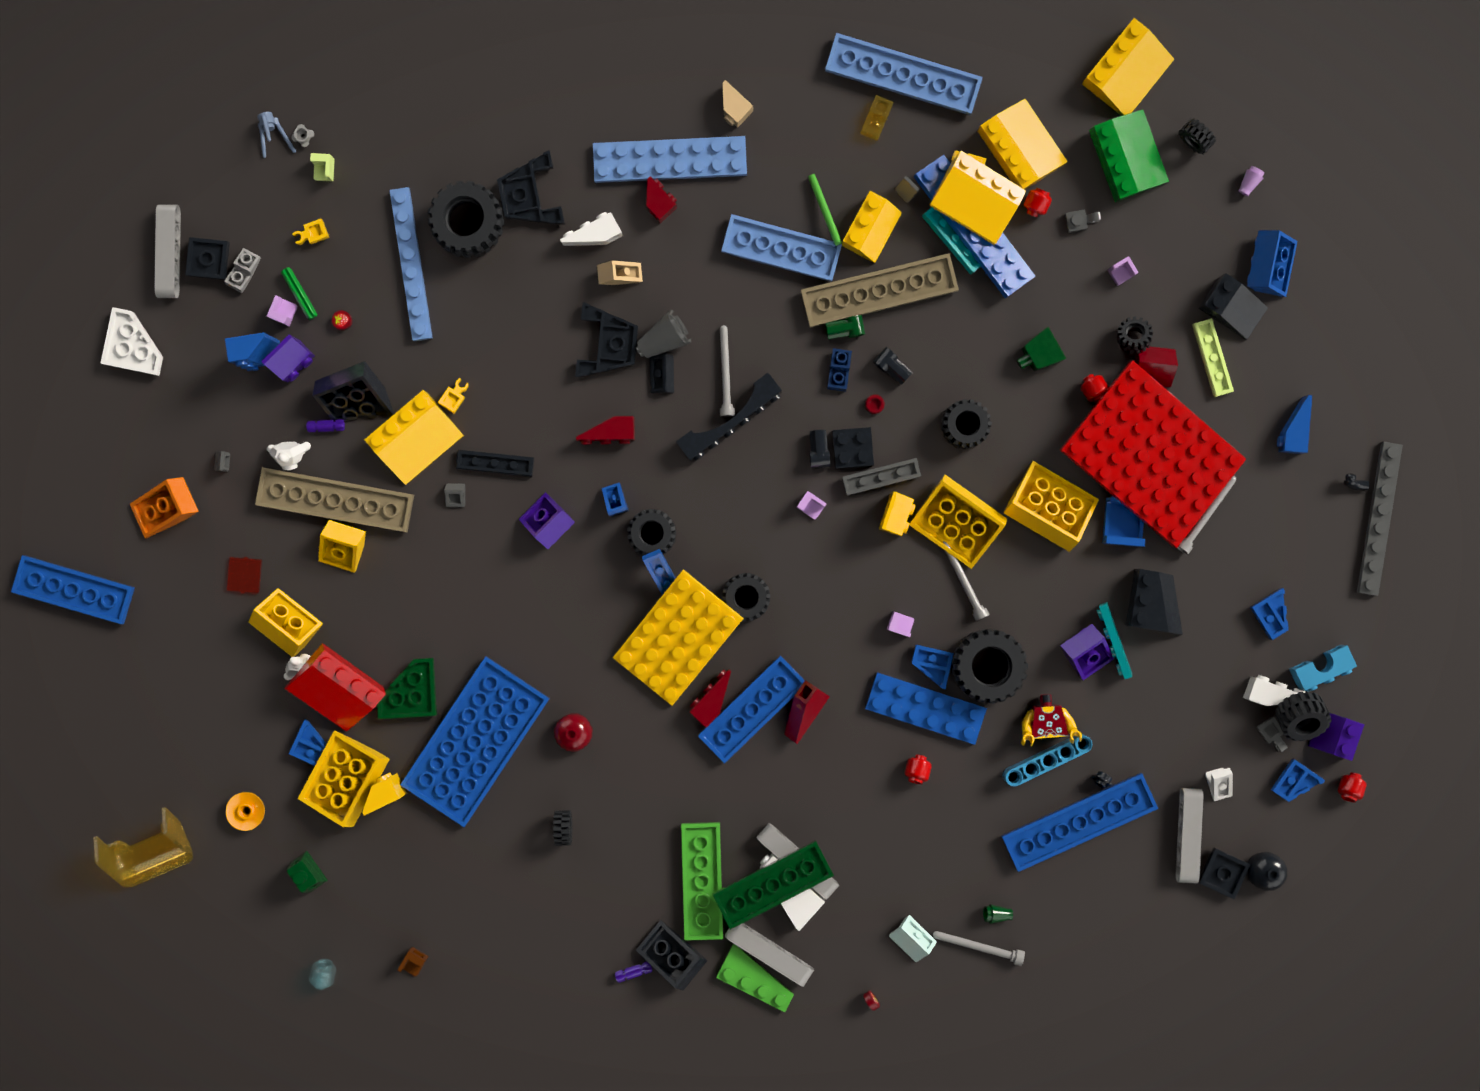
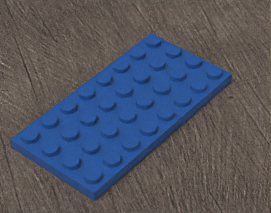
M485 656L400 785L465 827L550 698Z

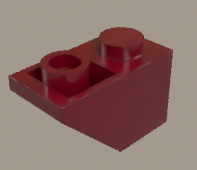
M650 176L647 179V210L659 223H662L677 209L675 203L677 200L670 192L667 194L662 189L664 186L657 178L654 180Z

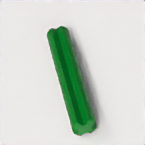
M289 267L283 269L281 274L307 319H314L317 317V312L292 269Z

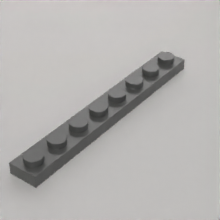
M1381 442L1357 593L1379 595L1402 444Z

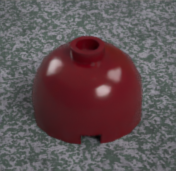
M570 713L563 716L554 728V737L557 744L569 752H577L584 749L590 743L593 734V728L588 719L578 713Z

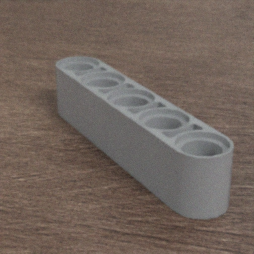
M157 205L155 295L157 298L179 297L181 212L178 205Z
M1181 788L1176 857V880L1180 883L1199 882L1203 816L1202 789Z
M768 823L756 837L779 859L799 849L771 823ZM831 877L812 888L827 900L839 887V884Z
M744 923L731 930L729 928L724 935L729 941L800 986H805L814 971L810 965Z

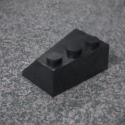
M365 361L318 379L314 383L313 397L333 422L339 419L344 421L357 420L358 417L362 416L375 418L380 414L394 415L386 388Z
M1134 569L1126 626L1183 635L1173 575L1144 569Z

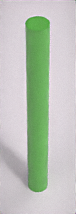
M811 174L808 176V179L835 246L842 243L817 178L815 174Z

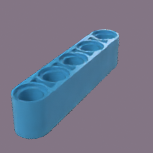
M1082 734V739L1086 740V745L1083 748H1079V738L1077 736L1073 737L1074 743H1071L1070 738L1006 768L1003 772V779L1010 786L1021 785L1089 752L1093 745L1092 740ZM1068 747V755L1061 756V749ZM1050 755L1052 758L1051 763L1044 765V757ZM1031 763L1034 764L1033 772L1027 773L1026 766ZM1011 772L1017 773L1015 781H1009L1008 779Z

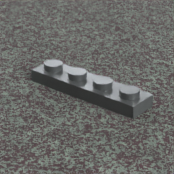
M917 458L843 476L842 480L846 495H851L921 477Z

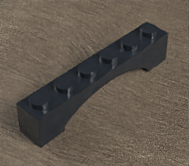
M766 373L753 383L754 391L749 401L731 420L709 431L693 433L691 430L676 441L690 461L693 459L695 461L699 460L705 455L703 451L707 448H710V450L720 444L719 439L723 436L728 438L735 432V427L739 424L741 427L750 421L749 417L754 413L758 415L766 409L764 406L768 402L773 404L781 398L779 394L782 393V390L769 373Z

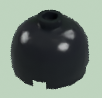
M1265 851L1254 854L1248 861L1250 864L1248 879L1255 887L1264 891H1274L1285 883L1288 876L1287 867L1278 855Z

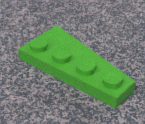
M734 943L732 944L716 978L786 1012L794 993L768 973L764 967L754 961L749 954L745 953Z

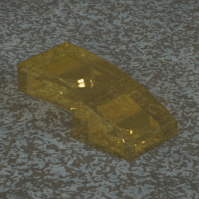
M876 95L860 134L878 141L894 102Z

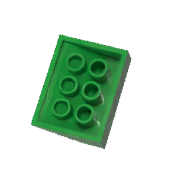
M1143 110L1108 120L1093 126L1089 130L1115 202L1169 182Z

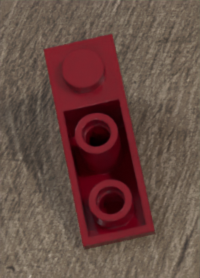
M614 416L578 435L576 440L581 441V445H591L592 441H600V444H611V441H619V444H630V441H635L634 416Z
M723 669L716 677L718 681L714 685L710 683L703 691L705 695L701 699L697 697L690 705L692 708L690 713L706 728L720 714L731 674L730 669L727 672Z
M805 680L794 696L784 735L798 744L830 696Z

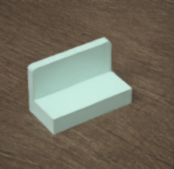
M910 915L905 917L899 928L889 935L915 962L928 956L937 943Z

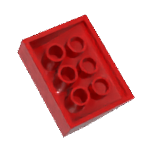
M323 643L285 687L287 691L346 732L372 711L386 695L382 685Z

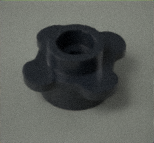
M1098 771L1096 776L1091 777L1095 781L1094 783L1101 788H1108V786L1112 787L1113 785L1111 783L1112 778L1104 772Z

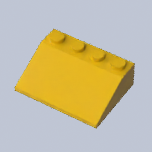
M1133 18L1089 73L1082 85L1121 116L1127 115L1134 111L1173 62L1174 58L1147 27Z
M1026 99L998 113L980 125L977 131L1010 181L1024 190H1027L1068 162Z
M960 151L952 160L930 206L995 245L1017 210L1026 190L963 151Z
M422 390L364 440L395 475L407 485L464 435L428 392Z
M1032 461L1012 495L1004 514L1070 552L1079 543L1099 499Z
M944 475L909 525L972 569L1005 527L1007 518L947 475ZM943 541H945L951 547V549L947 547L943 543Z
M334 731L298 799L340 826L354 827L365 806L371 786L377 783L376 779L381 777L390 759L378 751Z

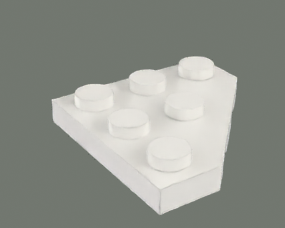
M112 307L101 364L159 376L163 356L135 313Z

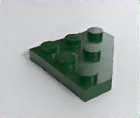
M434 658L413 659L407 668L385 691L386 695L377 704L378 719L437 715Z

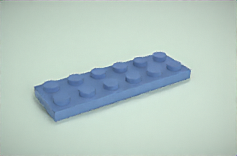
M731 214L721 252L832 282L842 244L835 246L834 242Z

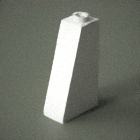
M773 853L770 856L767 854L760 862V869L779 858ZM810 888L781 903L796 929L800 931L825 901L813 888Z

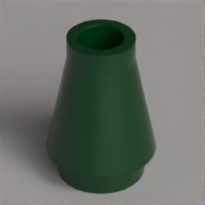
M989 904L983 909V918L989 924L1012 920L1013 910Z

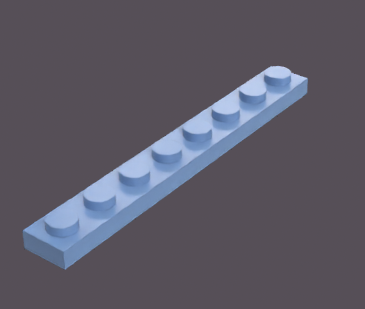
M410 188L390 190L412 340L433 339Z

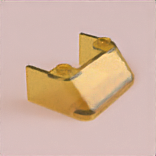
M166 807L161 808L163 820L161 823L162 833L129 846L122 841H114L107 845L99 837H93L95 864L121 886L132 887L191 862L193 851L182 824Z

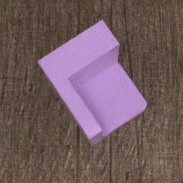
M1129 256L1107 270L1117 286L1138 273Z
M275 296L267 317L290 326L298 306L279 296Z
M807 491L796 508L815 520L826 506V503Z
M893 611L887 630L910 637L914 618Z

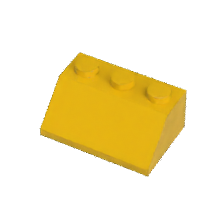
M869 191L843 239L842 246L875 263L902 212L887 199Z
M279 588L253 610L248 623L291 657H295L309 643L323 624Z

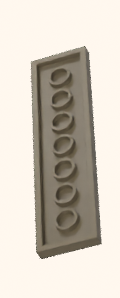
M950 253L801 289V295L809 327L811 328L833 321L844 320L851 316L864 315L958 292L959 289Z
M262 467L255 505L408 532L414 495Z

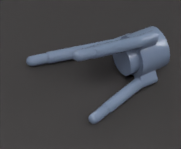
M272 112L260 113L257 118L259 121L258 127L263 158H266L264 131L267 140L270 142V131L275 129L274 126L277 127L291 151L295 153L296 150L281 127L278 118H274Z

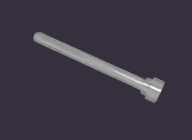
M723 325L720 327L723 405L720 408V417H734L735 408L731 404L728 329L727 326Z
M1235 476L1230 479L1187 537L1177 547L1179 551L1188 555L1193 549L1192 542L1236 482Z
M943 541V543L951 549V547L945 541ZM945 551L974 608V614L972 615L975 621L990 615L987 608L980 605L958 559Z
M939 931L933 933L935 939L1007 958L1014 965L1022 966L1025 951L1016 949V951L1012 950L1011 952Z

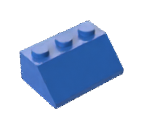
M1259 230L1258 236L1255 239V251L1251 258V270L1247 278V287L1257 292L1286 297L1298 241L1280 230Z
M264 332L225 338L228 362L241 367V369H247V371L259 370L258 367L265 366L261 361L280 344V340Z

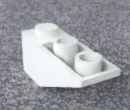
M604 212L596 217L597 220L591 223L588 221L580 225V229L577 231L565 233L560 240L563 246L607 245L622 237L623 234L612 213L607 214Z
M1258 675L1257 678L1250 677L1243 698L1264 706L1278 705L1280 702H1283V699L1290 697L1292 694H1297L1298 692L1305 693V691L1296 688L1293 691L1289 690L1286 684L1277 681L1276 684L1269 682V678Z

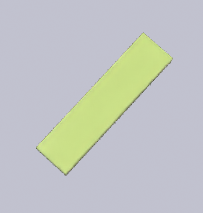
M1213 319L1192 324L1213 397L1234 392Z

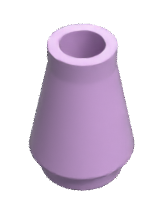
M1251 166L1246 170L1238 191L1245 196H1249L1264 179L1263 175L1265 173Z

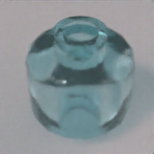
M328 959L316 961L311 967L310 983L320 990L330 987L334 983L336 966Z

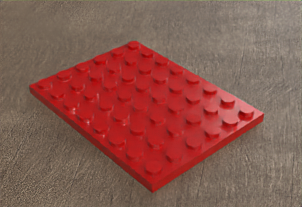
M1133 360L1126 365L1060 449L1062 453L1174 548L1180 545L1246 460L1243 455Z

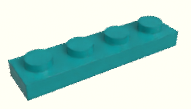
M932 207L922 215L923 219L970 275L981 267L938 210Z
M1108 603L1100 604V609L1097 610L1100 621L1104 620L1106 628H1103L1106 638L1111 639L1113 646H1110L1113 658L1117 657L1119 664L1116 665L1118 673L1123 675L1124 679L1131 678L1133 674Z

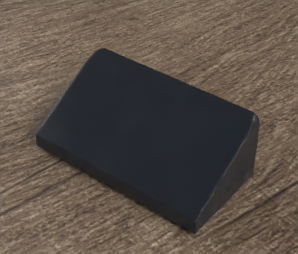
M658 354L650 357L651 393H674L673 355Z

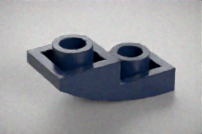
M833 348L827 389L846 392L852 351Z

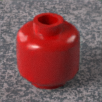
M1037 187L1035 190H1030L1023 204L1028 209L1027 213L1034 217H1038V214L1045 215L1052 202V198L1049 196L1050 193Z
M1093 374L1083 379L1084 383L1081 386V390L1087 400L1095 402V404L1109 388L1103 376H1094Z
M916 755L915 758L908 759L905 776L909 782L922 785L923 782L929 780L932 765L927 761V757Z
M1350 772L1349 775L1341 777L1337 791L1343 800L1356 803L1357 800L1363 798L1367 784L1360 774Z

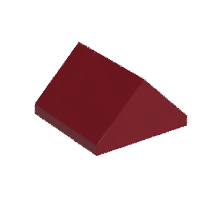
M1149 346V348L1146 347V351L1142 352L1140 350V353L1135 355V363L1163 387L1172 386L1178 368L1175 349Z

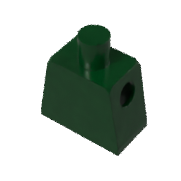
M1047 327L1021 348L1024 356L1016 361L1021 369L1031 365L1032 369L1037 371L1062 362L1066 359V356L1050 328Z
M308 851L290 862L286 870L301 893L312 892L328 881Z

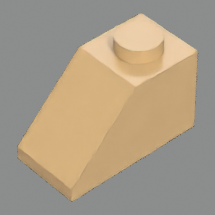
M725 80L723 82L724 119L731 126L734 124L738 128L753 112V105Z
M609 261L597 265L599 284L620 285L643 282L641 263Z

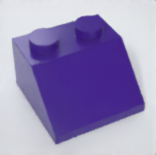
M288 335L261 362L283 381L292 382L299 376L298 372L303 367L307 368L313 362L312 359L315 355L299 339Z
M546 492L519 518L534 538L547 549L555 544L575 523Z
M1093 624L1082 629L1078 634L1060 645L1066 658L1082 680H1085L1114 660L1105 637Z
M1329 713L1331 716L1329 728L1324 733H1321L1320 736L1312 738L1308 746L1352 761L1365 724Z

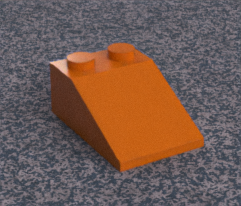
M183 477L166 479L130 503L145 538L168 529L199 512Z

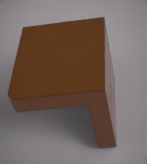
M412 947L397 971L405 970L413 976H417L429 956Z

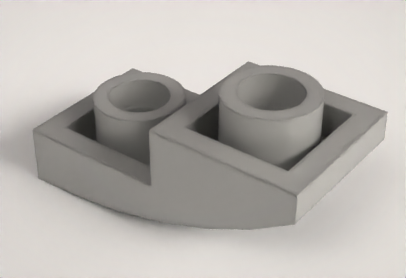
M243 248L233 263L234 268L224 281L225 285L243 293L261 257Z

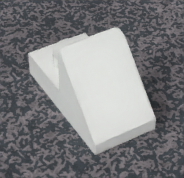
M1219 768L1206 772L1207 782L1214 801L1233 796V773L1230 768Z

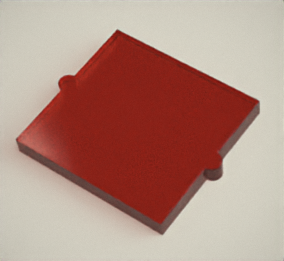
M247 556L244 558L230 557L227 590L240 591L242 594L245 592L259 593L262 560L248 559Z

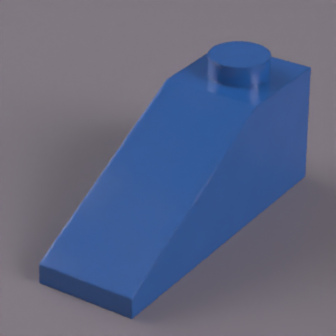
M1312 395L1301 398L1280 432V436L1277 438L1279 452L1308 453Z

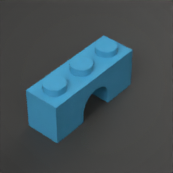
M1339 645L1324 652L1327 664L1321 671H1318L1311 661H1304L1289 668L1298 689L1313 691L1318 688L1317 685L1330 683L1335 680L1334 677L1340 674L1341 676L1350 674L1357 665L1348 645Z

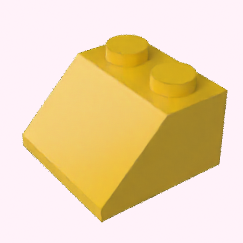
M894 491L890 493L879 530L897 536H902L903 533L906 534L910 524L907 522L908 516L913 515L916 506L913 504L914 499Z
M329 520L320 534L318 561L355 573L365 545L366 531Z
M387 773L376 779L377 783L371 786L362 812L363 815L369 814L407 794L405 788L400 785L402 782L397 773L394 775Z

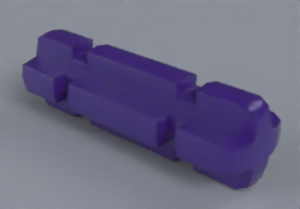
M342 419L335 420V422L333 420H319L317 423L315 421H308L306 428L308 432H316V430L318 432L334 431V429L336 431L345 430V422Z
M644 962L642 965L638 964L626 968L625 971L615 972L616 981L620 983L625 981V979L629 980L641 976L643 973L652 972V965Z

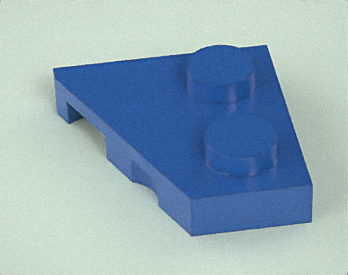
M1284 588L1278 589L1250 607L1270 640H1274L1289 630L1286 619L1287 608L1284 605Z
M915 644L911 663L942 689H946L954 653Z
M304 720L289 754L315 766L327 743L308 720Z
M1291 759L1271 788V791L1290 802L1297 798L1298 795L1310 791V788L1324 783L1325 780L1295 759Z

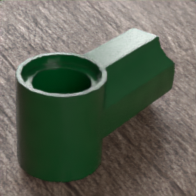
M862 315L845 318V320L825 324L828 340L865 335Z

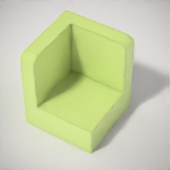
M311 153L310 161L314 164V180L333 181L334 158L330 154Z

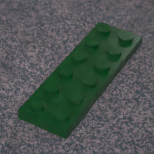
M815 840L712 893L731 930L833 877L834 874Z

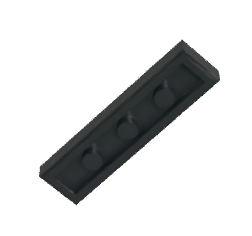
M467 450L457 451L456 469L533 477L534 457Z

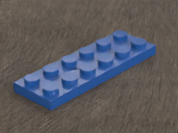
M22 555L11 592L118 624H124L135 587Z
M780 655L698 737L725 764L795 696L805 680Z
M878 672L876 673L865 707L867 710L974 745L976 744L987 710L985 707Z

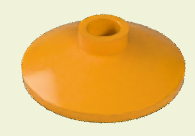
M241 792L234 795L226 806L228 822L234 828L241 831L256 828L262 822L265 815L262 800L250 792ZM245 807L250 809L249 814L245 813Z

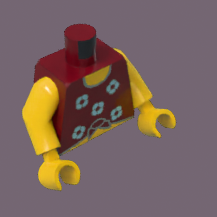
M1040 694L1041 706H1032L1022 721L1023 738L1021 744L1024 746L1025 740H1029L1030 746H1032L1034 740L1038 738L1066 737L1069 734L1071 743H1074V736H1077L1081 742L1082 734L1077 730L1074 719L1068 711L1059 704L1052 705L1051 694Z

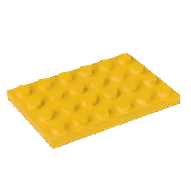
M683 569L613 658L673 706L744 618Z

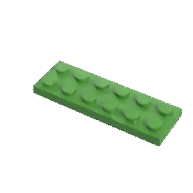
M720 822L682 823L684 940L723 939V915L712 893L722 889Z

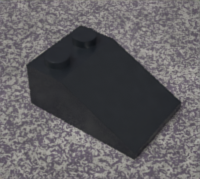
M1225 273L1218 278L1198 309L1247 340L1268 307L1242 283Z
M661 920L636 949L674 988L684 991L708 961L692 945Z

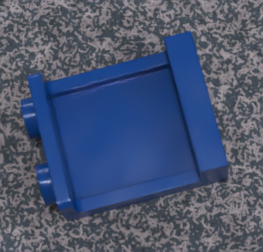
M1113 495L1106 498L1102 544L1145 547V539H1142L1144 522Z

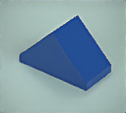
M620 482L602 488L608 516L629 511Z

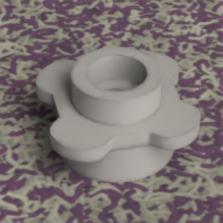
M303 124L298 125L294 134H292V140L301 143L302 147H307L310 139L314 137V131L308 130Z

